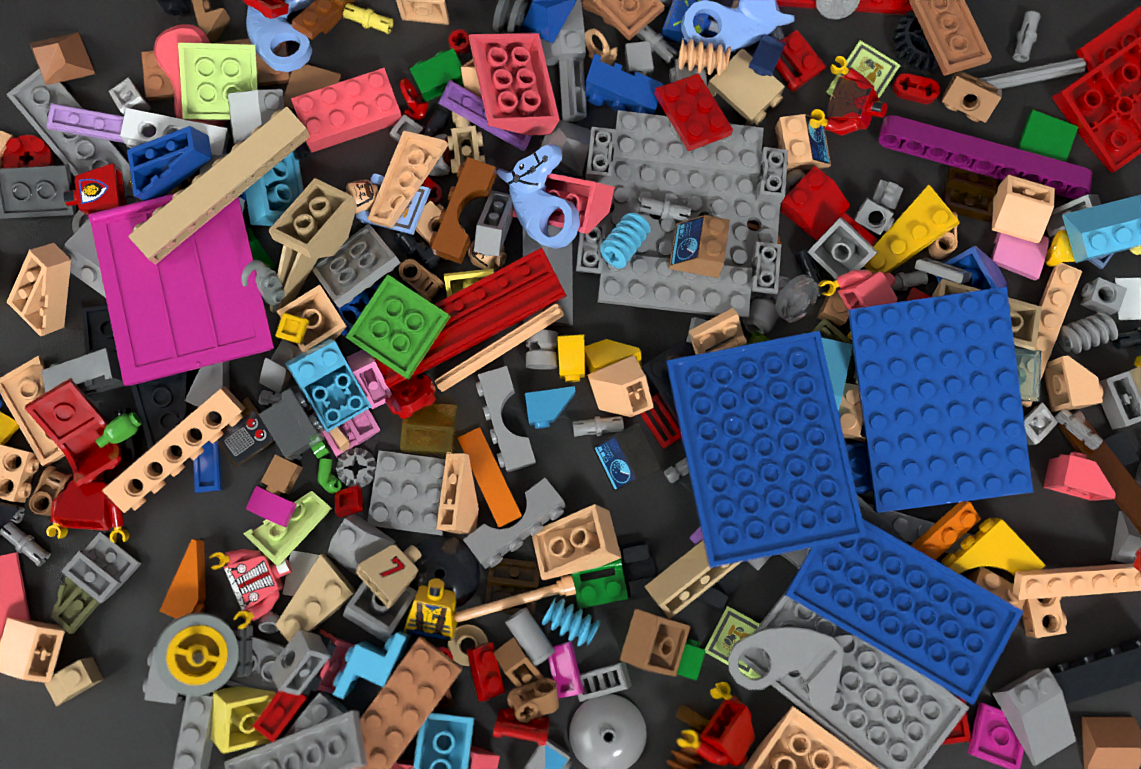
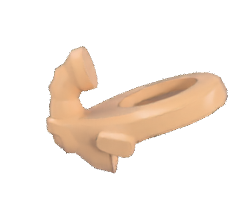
M589 29L585 33V45L589 51L588 56L593 59L595 53L602 56L601 62L612 66L617 57V48L609 49L603 34L596 29ZM593 34L597 35L602 41V51L594 46L592 41Z

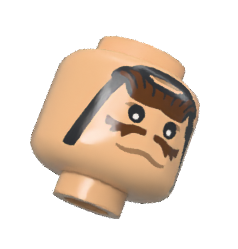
M369 180L349 182L346 186L345 193L354 196L357 204L355 214L364 210L371 211L375 202L378 188L376 184L372 185Z
M475 240L471 243L468 255L471 257V262L474 266L482 269L494 268L495 271L498 267L504 265L507 258L504 245L499 256H485L482 253L474 252Z

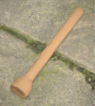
M571 575L560 577L556 584L456 612L454 619L457 622H462L556 594H560V596L565 595V597L575 595L574 582Z

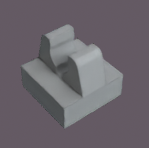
M880 180L872 200L894 212L903 188L893 182Z

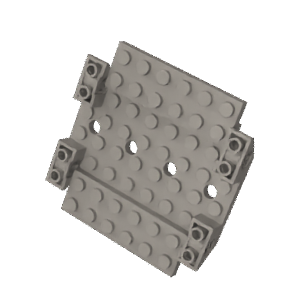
M618 110L616 129L591 128L585 177L587 181L615 187L611 203L614 211L607 214L589 234L579 233L576 271L600 274L599 303L718 316L734 308L740 319H747L749 317L751 290L753 292L778 293L781 244H777L780 203L785 197L788 150L764 147L762 150L763 128L730 124L733 128L731 136L687 151L667 116ZM643 196L661 201L668 199L670 203L692 207L689 220L703 214L730 220L725 260L719 278L669 269L675 226L677 223L684 221L667 217L666 220H655L650 217L649 213L639 212ZM636 213L647 220L651 232L647 234V238L637 248L630 261H627L626 266L621 269L615 268L602 257L600 246L625 214ZM749 220L756 221L759 224V230H750L747 227V222Z

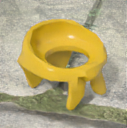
M1061 229L1056 233L1051 247L1047 251L1045 263L1049 267L1056 266L1062 262H1075L1066 230Z

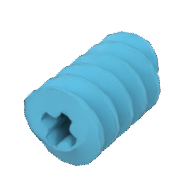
M627 213L622 217L621 221L617 223L616 227L600 246L602 257L607 263L620 269L626 266L627 261H630L637 248L647 238V234L651 232L647 220L636 213Z
M563 598L555 603L554 599L542 620V625L552 621V631L560 626L559 635L563 636L569 631V641L579 637L577 645L580 647L583 643L587 642L588 646L601 621L597 619L591 624L592 616L590 614L582 619L583 610L579 609L573 613V604L564 608L565 600Z

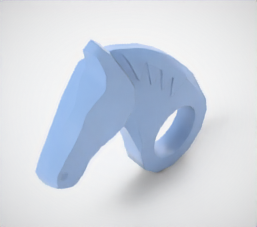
M702 0L693 3L686 11L682 19L681 30L687 42L693 39L694 47L697 46L699 41H703L704 49L709 43H713L714 51L721 44L723 52L726 51L728 46H731L732 52L761 41L764 34L768 35L777 26L794 22V16L782 14L776 0H740L737 9L729 8L713 1ZM706 13L715 18L719 28L718 35L712 38L700 36L693 27L694 16Z

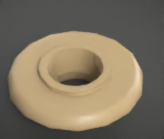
M463 625L455 630L453 640L448 641L447 647L451 651L455 662L460 665L470 666L467 653L461 649V641L464 638H471L476 646L488 641L480 628L474 625Z

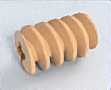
M682 38L678 58L679 69L682 70L687 63L688 70L691 72L695 65H697L698 73H702L703 69L707 67L708 75H711L713 70L717 69V76L720 77L723 71L727 70L731 46H728L726 51L723 52V47L719 44L714 51L713 43H709L704 49L703 41H699L697 46L694 47L693 39H690L687 45H684V39Z

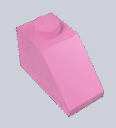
M360 350L346 357L352 373L372 406L371 409L386 403V396L388 395L390 398L392 392L385 384V379L374 357L365 350Z

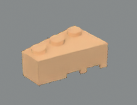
M55 243L29 250L7 300V303L40 336L64 328L71 259Z

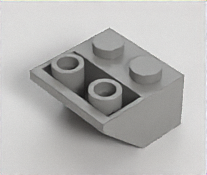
M1140 367L1099 381L1103 388V402L1101 405L1112 430L1141 421Z

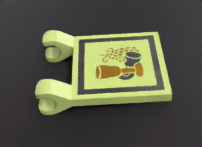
M860 40L847 59L846 67H852L865 76L874 85L875 91L880 98L900 67V64ZM837 74L827 90L828 94L832 96L839 76L843 77L844 74Z
M727 606L705 648L706 653L728 665V654L734 643L754 633L760 624ZM739 659L738 666L741 673L750 678L761 677Z

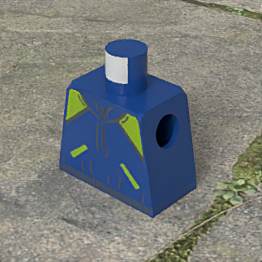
M673 0L663 26V40L682 43L683 38L684 43H688L681 30L682 19L693 3L702 0ZM701 13L694 16L693 27L700 36L703 33L713 37L718 34V23L708 19L709 14Z

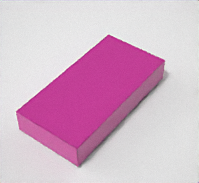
M572 641L552 645L555 652L548 658L552 678L557 683L558 698L582 694L584 690Z

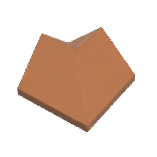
M79 32L30 43L45 85L95 74Z

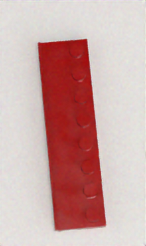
M539 248L434 304L451 317L410 379L567 297L543 248ZM374 357L388 388H395L408 381V379Z

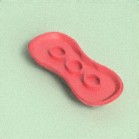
M190 24L177 25L164 30L158 35L154 44L155 59L172 83L174 111L176 118L183 119L178 43L210 44L206 34L199 27ZM228 120L189 121L222 127Z

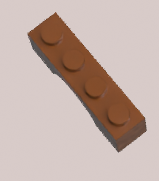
M467 157L465 164L460 165L457 172L459 180L456 187H451L448 195L449 205L447 209L442 210L439 217V223H441L438 232L434 231L430 239L434 255L462 265L470 245V238L460 226L461 212L470 201L489 197L497 177L496 167Z

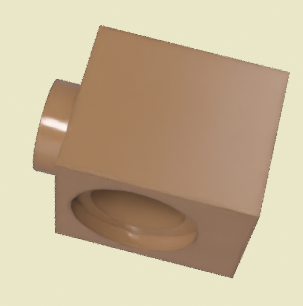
M275 454L261 482L268 485L266 490L280 496L281 492L290 494L303 467Z

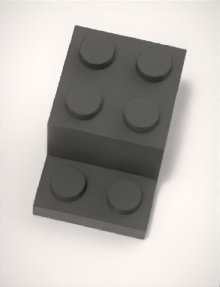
M289 388L281 393L284 398L283 400L266 409L259 416L284 457L296 463L303 458L301 453L325 439L321 433L325 429L319 419L314 414L310 415L308 412L312 408L306 398L300 392L295 393Z

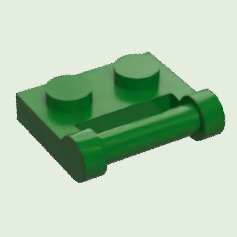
M621 558L600 567L572 573L578 609L628 599ZM614 568L615 575L582 582L580 579V574Z

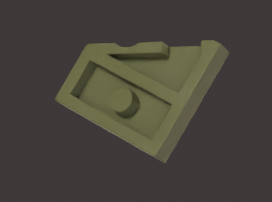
M66 576L64 584L60 585L58 601L54 605L51 617L69 634L75 633L100 603Z

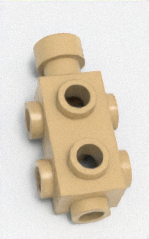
M452 111L453 123L456 124V128L451 129L452 136H447L449 150H454L455 159L450 160L452 173L456 174L460 165L465 164L467 157L483 163L486 162L485 155H480L479 147L483 146L482 133L476 131V126L470 125L471 121ZM466 142L471 144L470 147H462V145Z

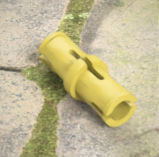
M351 3L346 4L345 7L348 10L344 9V18L361 23L365 28L372 27L387 34L391 32L389 27H393L392 18L376 14L374 10L369 8L365 10Z

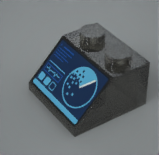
M639 423L614 434L592 447L614 492L661 469Z

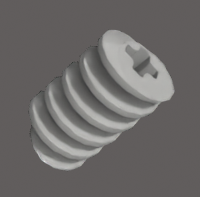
M1099 312L1094 316H1088L1067 326H1061L1057 338L1065 353H1070L1072 350L1075 354L1081 353L1082 349L1086 351L1091 346H1099L1100 342L1105 344L1109 339H1117L1118 330L1114 320L1108 313Z

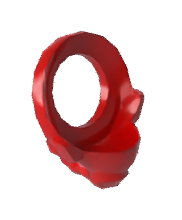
M403 78L400 81V89L407 104L414 112L411 113L407 109L401 112V116L406 115L411 120H421L426 115L428 101H422V96L417 94L411 82L407 78Z

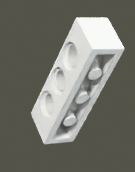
M126 108L120 137L129 148H133L191 126L209 136L211 154L214 157L227 153L230 135L227 128ZM150 129L156 130V134L153 137L144 136L146 131Z

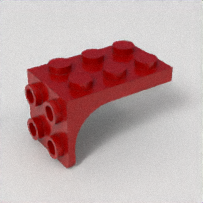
M71 378L25 405L27 413L66 456L73 470V482L77 486L92 482L98 474L106 469L111 470L120 463L122 459V444L108 443L102 448L97 445L95 440L104 434V429L109 422Z

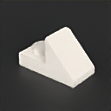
M129 78L109 91L117 107L124 115L126 108L144 112L151 110L150 105L141 96Z
M1043 402L1035 406L1024 417L1027 445L1038 444L1058 423Z

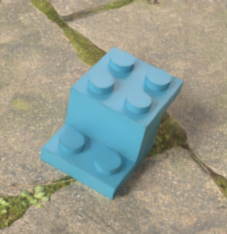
M403 629L394 633V635H390L384 649L367 641L358 643L354 647L351 646L344 660L348 662L343 672L339 671L333 683V686L336 687L333 695L343 699L351 694L359 677L384 687L390 679L391 673L397 669L412 634L404 632Z

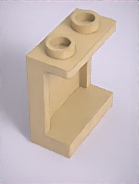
M742 48L729 61L727 70H724L720 77L716 74L709 81L708 89L712 96L718 93L746 119L745 125L751 126L753 123L759 124L767 114L765 111L770 106L774 108L782 100L781 93L785 86L773 75L771 77L768 75L761 76L749 68L753 57Z

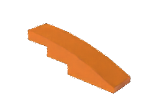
M479 427L458 437L464 454H469L471 469L498 527L500 528L522 517L481 428Z

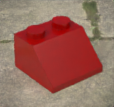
M816 166L801 179L784 197L781 203V213L816 241L850 208L849 202L835 181Z

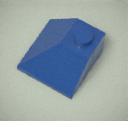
M973 246L945 262V264L972 273L970 282L962 283L963 285L980 290L1008 286L998 265L977 246ZM935 275L939 283L941 279H945Z

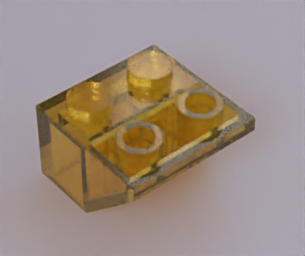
M431 404L415 411L409 418L403 419L400 450L411 453L454 454L457 405Z

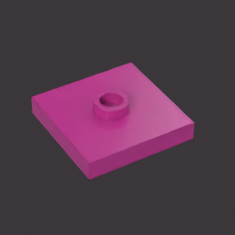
M979 703L967 754L1006 769H1020L1024 748L1006 719L1005 714L1001 709L985 703Z

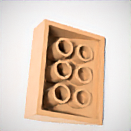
M793 706L760 743L744 766V769H878Z

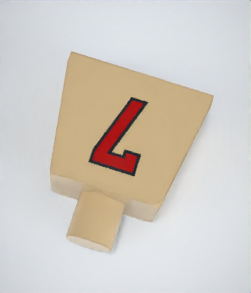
M393 544L358 565L356 574L389 609L416 577L418 569L413 563L421 557V553L413 545L402 552Z

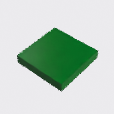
M1032 110L1029 113L1017 149L1066 162L1078 126Z

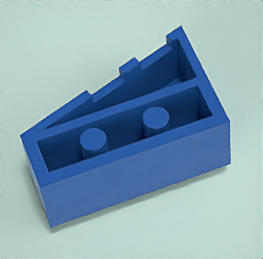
M594 53L586 79V100H589L593 105L601 106L603 104L610 106L617 112L619 110L655 115L659 102L654 93L656 88L663 86V83L638 72H635L634 76L621 70L622 65L614 63V66H610L600 61L602 56Z
M188 126L128 149L134 197L145 201L165 196L212 159L209 136Z

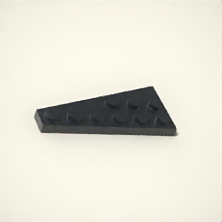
M189 371L131 385L149 450L187 418L188 402L185 401L189 388ZM171 446V451L175 456H182L183 451L180 446ZM153 462L155 471L162 473V465L158 462Z

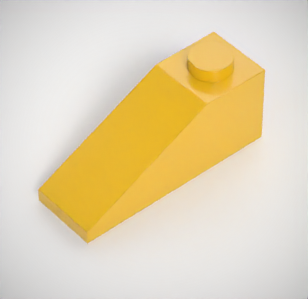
M584 335L558 336L560 379H565V382H579L580 378L585 377Z

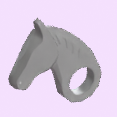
M798 627L761 629L734 643L728 654V669L736 683L749 690L764 689L789 672L798 670L808 685L810 704L814 708L827 710L833 706L842 669L843 647L853 641L851 635L832 638L826 634ZM758 647L769 655V668L761 677L750 678L739 670V657L747 648Z

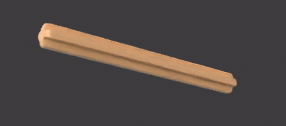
M556 303L438 377L435 380L437 388L440 391H445L563 317V309Z

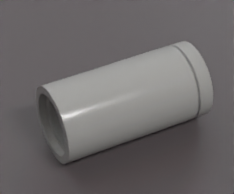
M526 607L505 621L534 666L545 661L555 652V649Z

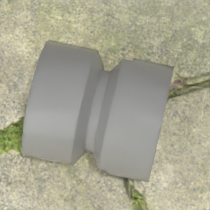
M541 330L526 339V347L530 349V351L526 352V368L540 370L557 368L558 353L554 349L558 347V332Z

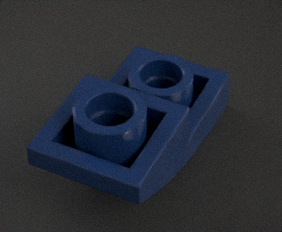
M764 34L750 62L749 68L753 69L758 75H768L771 77L786 43Z

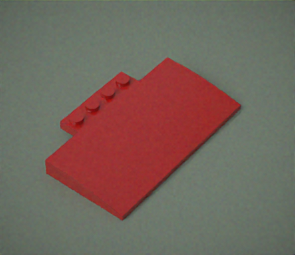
M1141 6L1075 51L1079 58H1083L1086 62L1085 67L1088 72L1052 97L1069 123L1078 126V135L1111 173L1117 171L1141 154Z

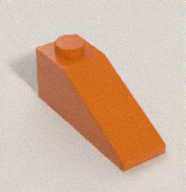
M191 539L159 612L176 619L186 614L204 613L205 605H203L206 599L204 541L201 539Z

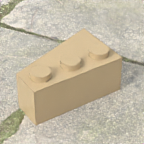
M320 554L276 623V627L288 642L291 641L299 629L311 633L312 630H315L352 599L356 593L354 587L327 554Z

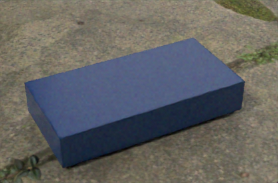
M207 441L202 446L205 451L193 460L195 493L222 490L220 446L216 441L213 444Z

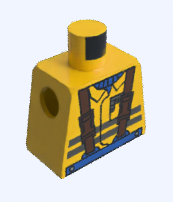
M432 579L429 581L428 586H419L404 632L448 641L453 640L457 627V621L454 619V615L457 612L456 596L453 591L444 590V582L442 580Z

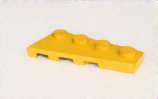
M928 185L875 244L874 248L878 252L864 265V268L872 273L878 271L883 274L892 272L959 225V220L932 187Z

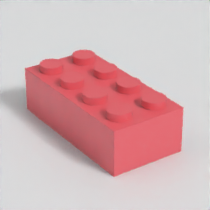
M385 68L291 98L298 119L309 132L310 138L306 142L311 152L396 125L402 117Z

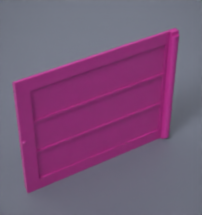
M174 194L88 214L124 386L143 383L269 351L274 348L262 295L255 281L256 270L250 273L246 287L243 286L241 281L244 268L254 260L239 196L156 265L142 253L128 236L133 233L132 230L136 225L141 222L145 223L150 219L157 208L166 206L172 201Z

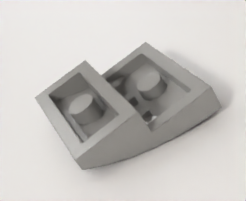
M99 532L84 551H78L61 572L102 604L137 570L141 563L118 544L113 543L104 533Z

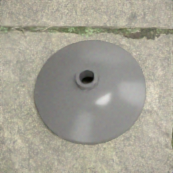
M606 694L586 700L576 710L570 723L569 738L572 750L577 759L588 769H628L639 759L646 743V725L640 711L631 701L619 695ZM606 732L613 733V739L606 741L603 738Z

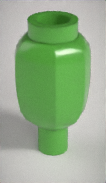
M135 412L130 414L123 413L107 424L104 434L95 441L101 448L108 443H121L138 431V426L142 424V421Z

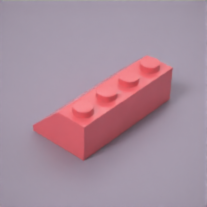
M547 175L545 181L547 186L546 192L573 202L579 211L580 226L577 232L589 234L610 212L615 187L562 175ZM561 208L552 212L547 225L563 228L565 215ZM513 210V217H517L515 210Z

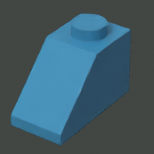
M575 386L525 393L529 425H535V429L550 427L549 423L555 422L574 397Z

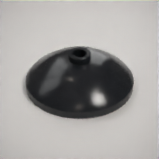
M442 535L430 537L419 543L416 548L421 553V557L413 563L417 567L418 572L409 587L418 591L419 586H428L430 580L439 579L436 577V571L442 569L445 572V576L440 580L444 582V590L455 593L456 609L466 604L476 592L480 581L479 562L468 545L455 537Z

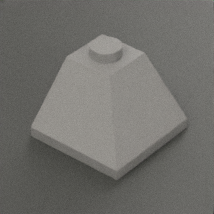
M354 513L344 519L333 536L327 556L358 576L356 571L361 562L395 544L396 541Z

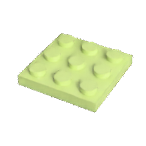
M178 43L183 119L230 120L228 93L258 90L255 45Z

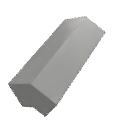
M570 57L565 60H559L563 121L578 122L587 117L583 59Z

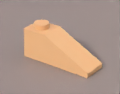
M446 454L436 529L456 534H471L477 527L479 508L469 454Z

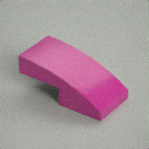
M256 486L246 509L287 528L297 504Z

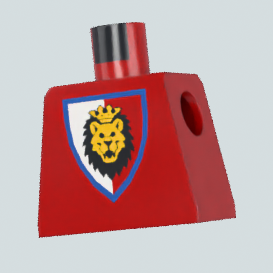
M108 164L76 175V190L63 193L67 206L78 205L79 210L87 216L94 212L127 205L123 172L115 164Z

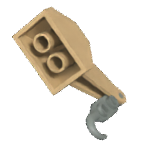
M314 178L269 229L272 239L283 244L278 273L276 274L274 270L266 267L259 260L251 261L246 265L241 276L243 286L246 287L248 285L247 280L250 273L256 270L255 281L263 299L270 305V311L279 315L277 313L278 310L295 300L318 258L334 256L348 239L357 208L354 196Z

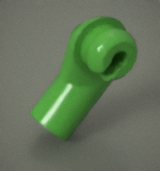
M320 459L318 483L329 493L333 494L340 491L342 483L331 473L332 460Z

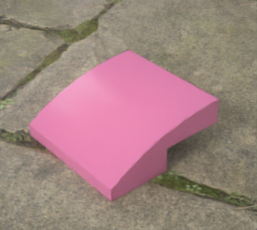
M997 232L994 240L996 245L990 259L999 267L1034 281L1039 279L1047 254L1049 238L1042 236L1039 243H1034Z
M369 409L338 426L350 443L351 447L347 450L358 446L380 432V428ZM323 431L322 433L336 458L342 455V451L330 434Z

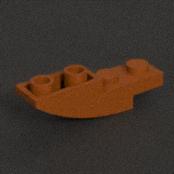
M315 0L292 20V28L311 40L321 31L327 34L343 17L344 9L348 10L345 7L346 4H353L355 0Z

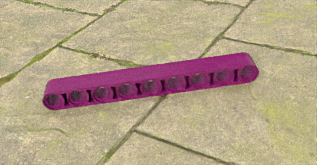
M891 115L882 120L879 143L885 148L1004 180L1007 175L1015 176L1055 188L1054 194L1074 200L1091 194L1092 171L1088 168L899 116Z

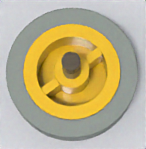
M208 613L186 614L171 622L158 639L155 651V663L158 674L169 688L180 694L189 696L208 694L220 688L233 674L238 662V643L233 631L222 619Z

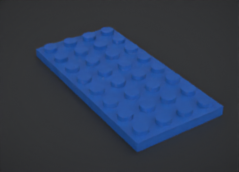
M864 519L862 521L866 537L809 549L784 595L960 698L974 704L1024 611Z

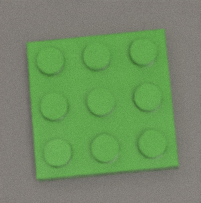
M387 274L345 338L409 380L451 316Z

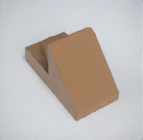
M192 0L199 28L206 34L210 43H216L230 21L229 15L224 8L213 10L209 0Z

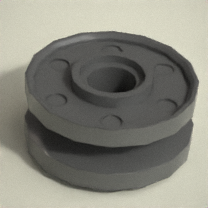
M499 0L493 19V30L501 33L508 24L507 34H519L527 16L531 0Z

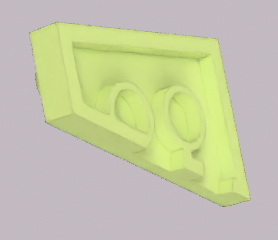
M313 491L294 502L297 505L287 528L266 519L263 521L264 524L257 529H250L243 533L277 566L285 560L332 509Z

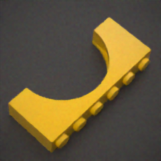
M995 517L993 519L988 518L979 526L980 530L974 536L966 537L960 543L961 548L957 552L948 554L941 561L942 565L958 574L975 567L993 566L1005 569L1014 577L1016 571L1041 570L1046 566L1002 519Z

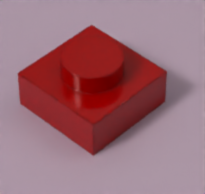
M358 485L335 492V513L339 518L363 511L362 489Z

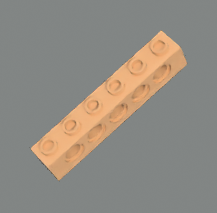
M226 386L222 387L102 491L124 513L130 508L135 511L147 501L144 496L149 491L155 494L166 484L163 481L164 478L169 474L175 477L185 468L182 463L190 457L194 460L205 450L202 446L207 441L213 444L224 434L221 431L222 428L227 424L233 427L243 418L240 413L245 407ZM211 411L220 413L222 417L221 423H214L210 419ZM191 428H197L201 431V440H196L191 436ZM171 446H180L183 451L182 456H175L171 451ZM152 462L160 463L163 467V472H155L152 469ZM133 479L142 481V490L136 489L133 486Z

